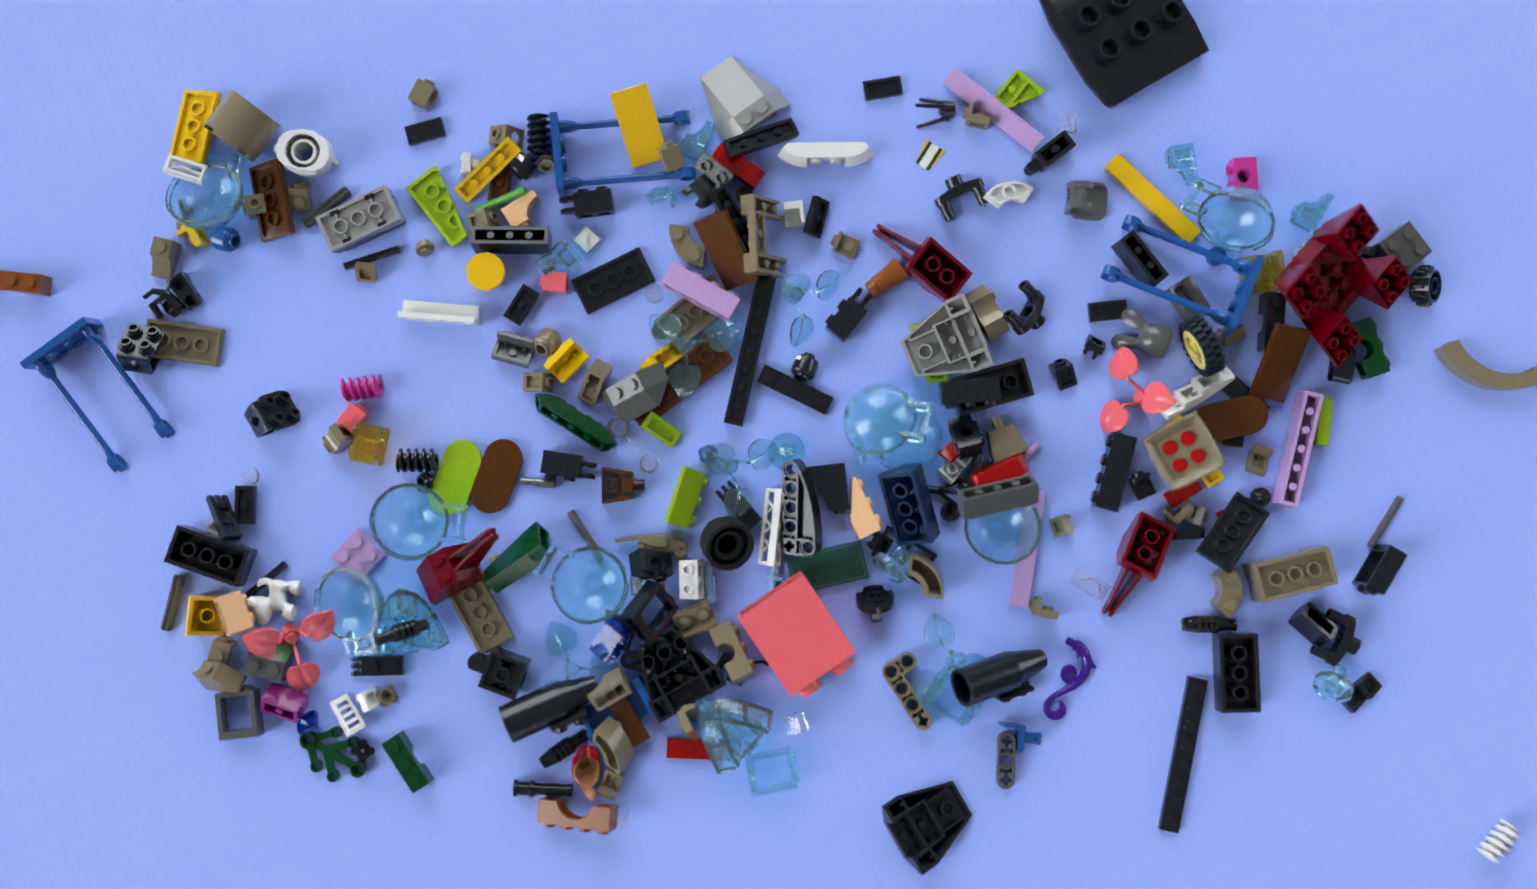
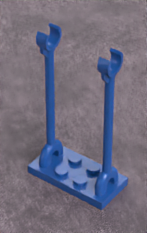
M690 110L676 111L673 115L657 116L659 123L691 124ZM549 112L556 189L559 197L567 196L566 190L590 185L678 178L681 181L696 180V168L683 167L678 169V171L669 173L657 172L582 179L578 177H565L564 172H568L566 156H563V153H566L564 136L561 137V134L572 133L581 129L620 126L617 119L575 122L572 120H559L557 112Z
M1127 214L1121 226L1123 230L1130 232L1134 229L1136 233L1143 232L1231 266L1236 273L1244 277L1240 284L1237 285L1234 292V300L1230 302L1227 311L1210 309L1122 274L1117 267L1109 264L1105 265L1100 278L1111 283H1125L1207 315L1215 323L1224 326L1221 336L1229 338L1240 322L1265 257L1257 255L1253 261L1243 258L1233 259L1146 226L1138 217Z
M81 317L19 363L24 369L37 370L42 376L49 379L105 453L108 466L115 473L118 470L122 472L129 467L122 456L113 452L57 378L56 370L52 365L54 361L66 357L69 354L68 351L81 346L84 343L83 340L87 338L97 346L153 420V427L161 438L165 436L169 438L175 434V430L166 420L160 418L105 345L103 337L99 332V329L104 326L99 319Z

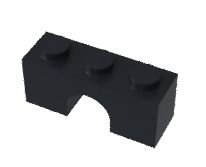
M1265 292L1259 295L1258 314L1263 316V326L1261 331L1257 333V352H1265L1275 323L1285 324L1286 299L1280 292Z

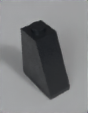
M845 463L807 467L812 482L829 511H834V514L846 513L845 509L850 508Z

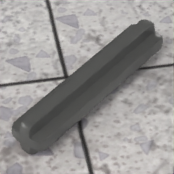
M343 186L303 218L302 222L304 225L311 228L317 223L316 216L340 205L351 196V191L346 186Z
M176 574L173 576L160 629L163 631H171L173 629L185 581V576Z

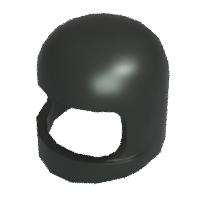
M702 174L681 192L685 196L694 192L698 197L695 206L704 209L712 204L705 191L714 185Z

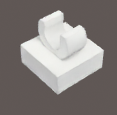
M463 152L460 156V175L468 176L471 170H474L480 164V160L471 159V153Z
M375 687L356 695V702L359 701L361 705L360 710L364 711V713L380 706L381 702L379 697L376 696Z

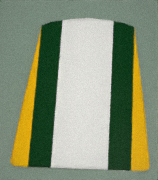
M926 140L916 163L922 168L930 170L944 153V150Z

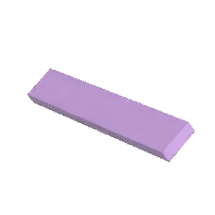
M955 66L943 81L944 85L967 103H974L973 107L976 110L986 114L987 117H991L990 120L1030 152H1033L1043 139L1044 135Z
M1039 493L1038 504L1023 507L1008 605L1024 608L1029 606L1046 494Z

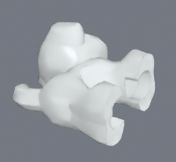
M267 577L260 578L257 581V586H269L268 597L250 596L246 605L248 611L252 612L254 618L262 625L270 621L274 611H283V616L286 619L295 621L298 615V607L287 603V593L290 592L294 596H301L303 584L298 580L285 582L284 580H272Z

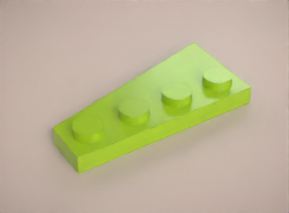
M436 165L406 187V190L452 248H455L469 237Z

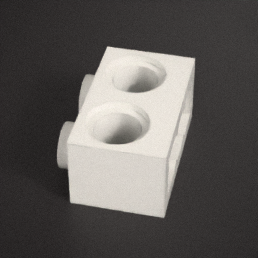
M705 559L679 560V599L705 598Z

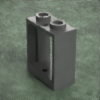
M246 685L242 686L239 693L222 691L215 694L219 741L258 737L264 734L263 713L260 711V688ZM249 695L252 727L228 730L225 698Z

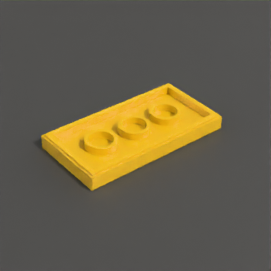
M647 83L609 93L632 167L636 168L661 160L657 148L662 147L661 144L665 142Z
M198 90L184 91L170 150L171 155L206 165L213 133L203 125L220 104L221 93Z

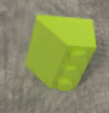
M682 466L664 522L689 529L690 525L694 526L697 516L694 515L696 507H700L703 498L700 496L702 489H706L708 483L705 473Z

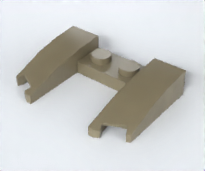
M757 194L740 196L741 215L748 217V246L750 249V253L743 254L744 273L783 277L784 274L778 272V270L780 269V264L785 265L787 263V258L767 254L765 220L785 221L784 215L778 216L776 213L777 207L775 205L780 204V201Z

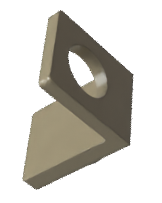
M508 124L490 126L488 144L499 145L507 136L511 138L512 133L516 132L518 134L516 144L522 149L524 130Z

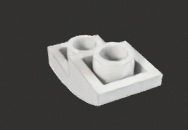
M958 457L952 463L946 460L936 473L951 485L971 462L972 457L960 460Z

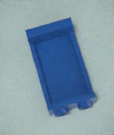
M638 675L629 680L632 693L627 695V698L638 717L642 719L653 712L649 706V697L642 677ZM592 703L585 705L589 717L581 725H585L588 732L586 734L591 743L594 730L609 716L616 720L609 706L598 712Z

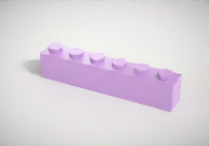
M1307 390L1296 393L1271 501L1272 504L1288 508H1298L1323 402V394Z

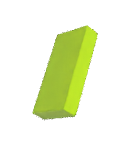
M652 410L640 425L641 428L671 448L683 434L681 430Z

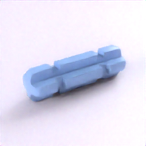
M713 566L704 567L705 593H707L705 597L709 604L717 603Z

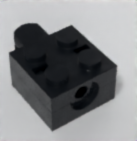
M495 646L489 655L481 652L472 654L468 659L467 665L470 670L482 674L478 687L514 700L521 691L532 659Z

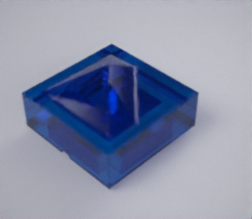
M312 710L302 715L297 723V732L300 735L319 728L318 713Z

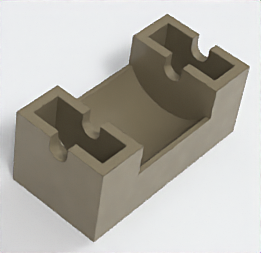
M1315 545L1299 549L1297 552L1243 563L1245 576L1250 582V586H1248L1252 601L1265 603L1339 584L1329 546Z

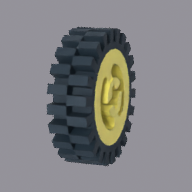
M1195 316L1182 322L1178 329L1180 331V341L1184 344L1182 347L1187 351L1186 355L1190 357V362L1194 364V368L1198 370V373L1202 374L1203 377H1209L1224 370L1226 367V357L1222 353L1224 350L1219 345L1221 342L1219 339L1217 340L1216 332H1212V326H1208V322L1200 316Z

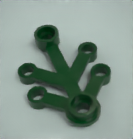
M335 726L329 731L318 734L313 730H307L299 738L301 747L308 750L311 762L310 769L314 773L321 771L324 767L323 762L318 760L316 749L322 752L329 782H335L340 778V772L335 769L333 759L350 768V773L353 777H362L367 772L365 762H355L337 751L348 747H356L360 741L357 736H351L347 740L329 745L321 742L331 737L334 739L341 737L343 729L340 726ZM334 729L339 731L338 736L334 735ZM308 736L312 737V743L307 741ZM351 739H354L356 741L355 745H352L350 743ZM315 763L319 764V769L314 768ZM358 765L362 766V772L357 770ZM331 773L336 774V779L331 778Z

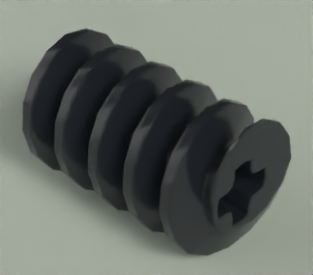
M534 113L527 116V121L529 122L527 124L529 129L527 131V136L529 137L527 139L529 144L527 151L533 155L551 154V151L546 150V148L551 147V144L546 143L547 140L551 139V136L546 135V133L551 132V129L546 128L547 125H550V121L546 120V118L550 117L548 114Z
M402 448L399 449V453L396 456V470L398 473L401 470L404 473L408 472V470L415 472L416 469L418 472H423L424 470L426 472L431 470L433 472L438 471L439 458L438 454L434 453L433 448H430L429 453L423 448L421 454H419L418 448H415L414 454L411 453L410 448H407L406 454H404Z

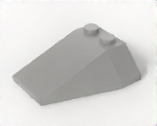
M729 56L700 77L718 135L722 140L749 132L772 114L777 116L790 106L779 89L732 56Z
M964 293L944 301L900 341L915 377L977 372L994 364L989 346Z

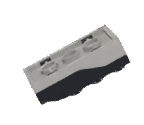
M384 184L315 217L332 253H342L406 224L389 187Z

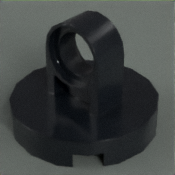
M882 585L865 586L862 592L856 593V606L862 612L870 614L871 622H881V614L891 610L894 606V593L891 589L889 591L885 590Z

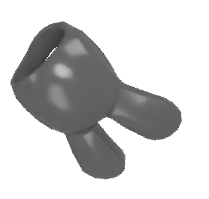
M1125 309L1121 314L1122 321L1140 332L1138 337L1117 334L1111 339V345L1116 349L1121 347L1138 349L1151 357L1163 358L1170 345L1173 331L1165 326L1147 323L1136 311Z

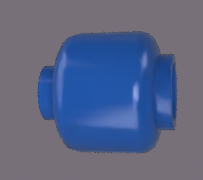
M219 225L210 234L211 244L217 250L232 252L239 247L241 242L238 231L231 227Z

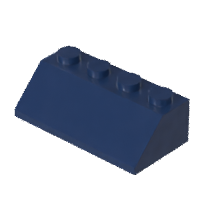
M922 463L904 464L878 474L897 546L933 543L939 536L940 530Z

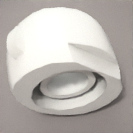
M306 129L289 130L283 133L273 148L278 160L287 169L303 177L311 178L326 174L333 165L338 166L339 162L335 158L334 148L331 143L315 131ZM312 147V157L309 160L302 161V152L306 148Z

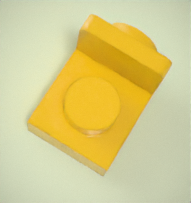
M187 222L181 225V229L176 232L177 236H189L190 242L196 247L205 248L211 244L200 224Z

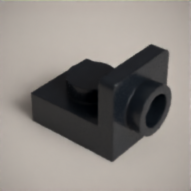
M1066 358L1057 359L1054 363L1049 364V369L1053 371L1057 388L1060 391L1078 384L1073 364Z
M1140 470L1133 473V478L1128 480L1137 501L1156 493L1149 478L1151 476L1150 472Z

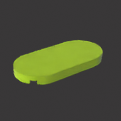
M467 440L455 441L446 448L433 482V488L430 491V500L433 507L443 514L458 513L469 502L471 489L482 461V454L473 442Z

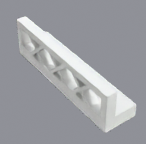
M403 300L402 311H398L397 317L403 320L479 326L481 307Z
M766 488L758 564L781 567L783 552L781 549L782 489ZM771 492H775L774 503L770 500ZM772 512V521L770 522L768 520L769 514ZM770 531V539L768 541L766 535ZM768 550L767 561H764V553Z

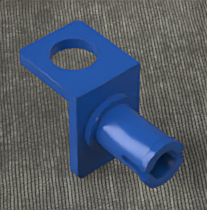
M999 721V725L1003 727L1016 728L1017 751L1023 752L1025 743L1041 744V740L1035 739H1042L1040 732H1026V726L1021 723Z

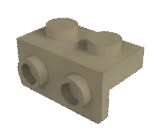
M695 704L684 705L680 708V711L676 712L680 720L678 726L686 738L690 737L693 741L700 739V736L693 721L703 715Z

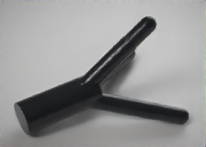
M960 478L951 485L947 483L940 487L928 485L929 493L939 494L948 502L956 503L944 493L957 494L956 490H948L946 488L958 484L962 480Z

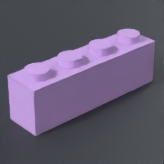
M672 262L661 281V286L720 319L729 322L739 305L740 298H738V295L731 290L727 292L721 289V285L717 282L705 280V277L698 272L692 273L687 270L688 267L684 264Z

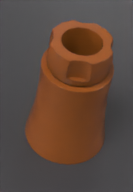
M893 258L864 285L875 299L898 284L908 280L909 277L900 263Z

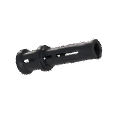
M514 779L513 797H517V795H528L530 798L535 797V795L572 797L573 784L536 783L534 780L527 782L518 781V779Z

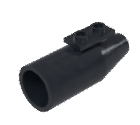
M1041 649L1003 651L954 669L950 677L952 690L957 700L964 707H971L992 698L1000 702H1009L1013 698L1025 696L1027 693L1035 690L1034 686L1029 684V680L1047 667L1048 660L1046 654Z
M594 675L553 682L499 706L500 716L511 741L515 743L549 727L553 733L557 732V734L567 731L570 725L575 724L578 726L585 723L586 718L589 717L585 705L590 702L587 694L591 693L598 686Z

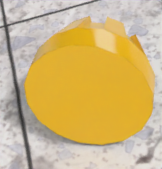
M489 252L473 256L466 268L469 282L475 288L482 291H493L499 288L506 276V268L502 260Z

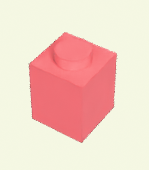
M544 271V275L540 277V287H542L545 293L568 294L569 275L566 272Z
M350 403L337 419V422L351 433L357 434L371 415L367 413L368 409L361 403Z

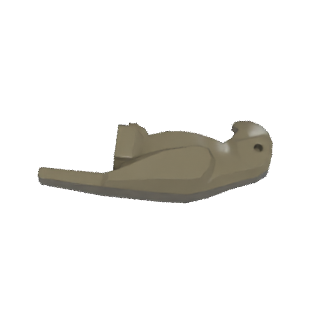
M661 533L615 539L616 543L639 540L637 544L638 549L645 548L663 552L672 551L676 554L675 558L677 559L683 558L688 551L684 540Z

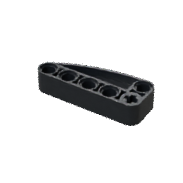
M793 459L785 462L782 468L781 549L788 555L808 557L822 549L821 516L816 491L804 461ZM792 464L796 466V473L792 470ZM792 483L796 486L795 492L792 490ZM792 502H793V503L795 504V506H796V510H795V511L791 508V503H792ZM791 521L795 524V530L791 527ZM808 542L813 545V551L809 549Z

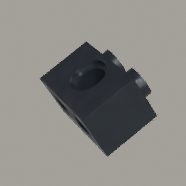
M970 414L948 419L949 433L960 460L983 454L982 446L985 445L982 434L979 435L977 432L979 428L976 420L973 421Z
M639 548L629 554L631 577H638L640 580L651 579L655 580V582H664L674 574L670 552Z

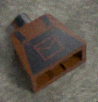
M602 467V504L634 499V491H645V479L634 480V472Z

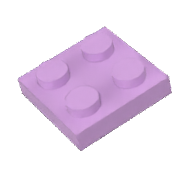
M356 529L330 557L357 583H360L386 554L360 529Z

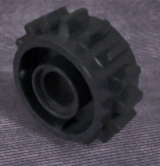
M1421 265L1410 276L1413 281L1409 285V296L1412 302H1416V306L1429 307L1439 299L1442 280L1440 272L1434 269V266Z

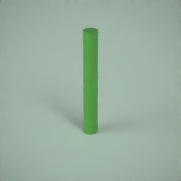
M525 186L475 207V210L478 211L482 208L492 209L527 194V188Z

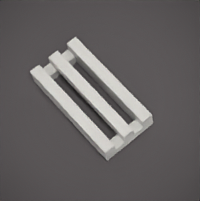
M169 154L162 171L164 174L203 185V180L209 168L207 165ZM171 161L176 162V163H179V164H182V165H186V166H189V167H192V168H195V169H199V170H202V171H201V172H198V171L189 169L188 167H184V166H179V165H176V164H172Z

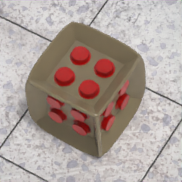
M1197 410L1182 416L1181 419L1166 427L1163 426L1146 438H1142L1152 461L1171 492L1207 476L1226 464L1210 432L1197 415Z

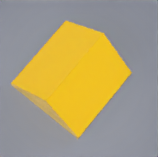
M201 594L189 596L185 635L225 634V629L214 602L220 596Z

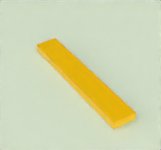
M1119 153L1104 167L1109 174L1178 238L1192 242L1201 232L1190 219Z

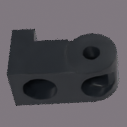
M178 273L176 275L177 278L172 281L170 288L182 304L191 311L203 303L204 300L190 281L191 279L188 274Z

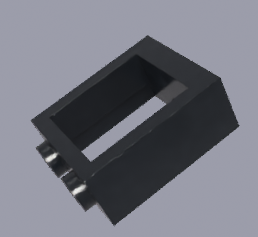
M1376 544L1371 549L1352 584L1357 586L1356 590L1365 595H1368V593L1376 596V594L1385 595L1408 555L1392 545Z
M647 580L620 616L641 641L654 643L679 607L674 602V597L665 590L664 584L659 581ZM656 595L663 604V607L651 623L647 625L640 615Z

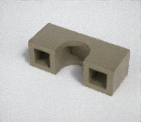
M727 620L708 630L719 651L728 647L735 650L733 659L724 664L731 681L735 685L756 675L754 671L757 668L752 657L748 658L746 654L749 650L744 640L740 641L738 637L741 633L736 623L732 624L730 620Z

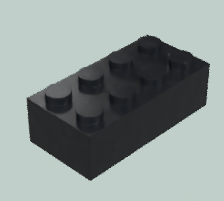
M1017 359L948 379V381L999 376L1001 400L996 401V405L984 406V403H976V407L965 408V404L957 405V408H955L957 417L1035 395L1025 359Z
M177 525L163 562L234 587H242L246 585L258 549L232 540L221 541L219 536L189 525Z
M1212 633L1215 710L1221 713L1261 712L1258 633Z

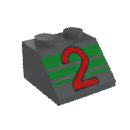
M282 639L280 644H276V650L269 655L257 656L249 651L243 673L277 682L286 681L287 670L292 667L295 655L293 645Z

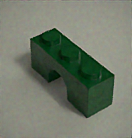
M1368 317L1352 323L1363 338L1360 343L1366 348L1365 357L1355 362L1361 380L1391 371L1390 361L1384 354L1383 342L1377 335V326L1372 318Z
M404 730L381 744L412 794L435 779L426 764H421L412 752V747L414 746Z

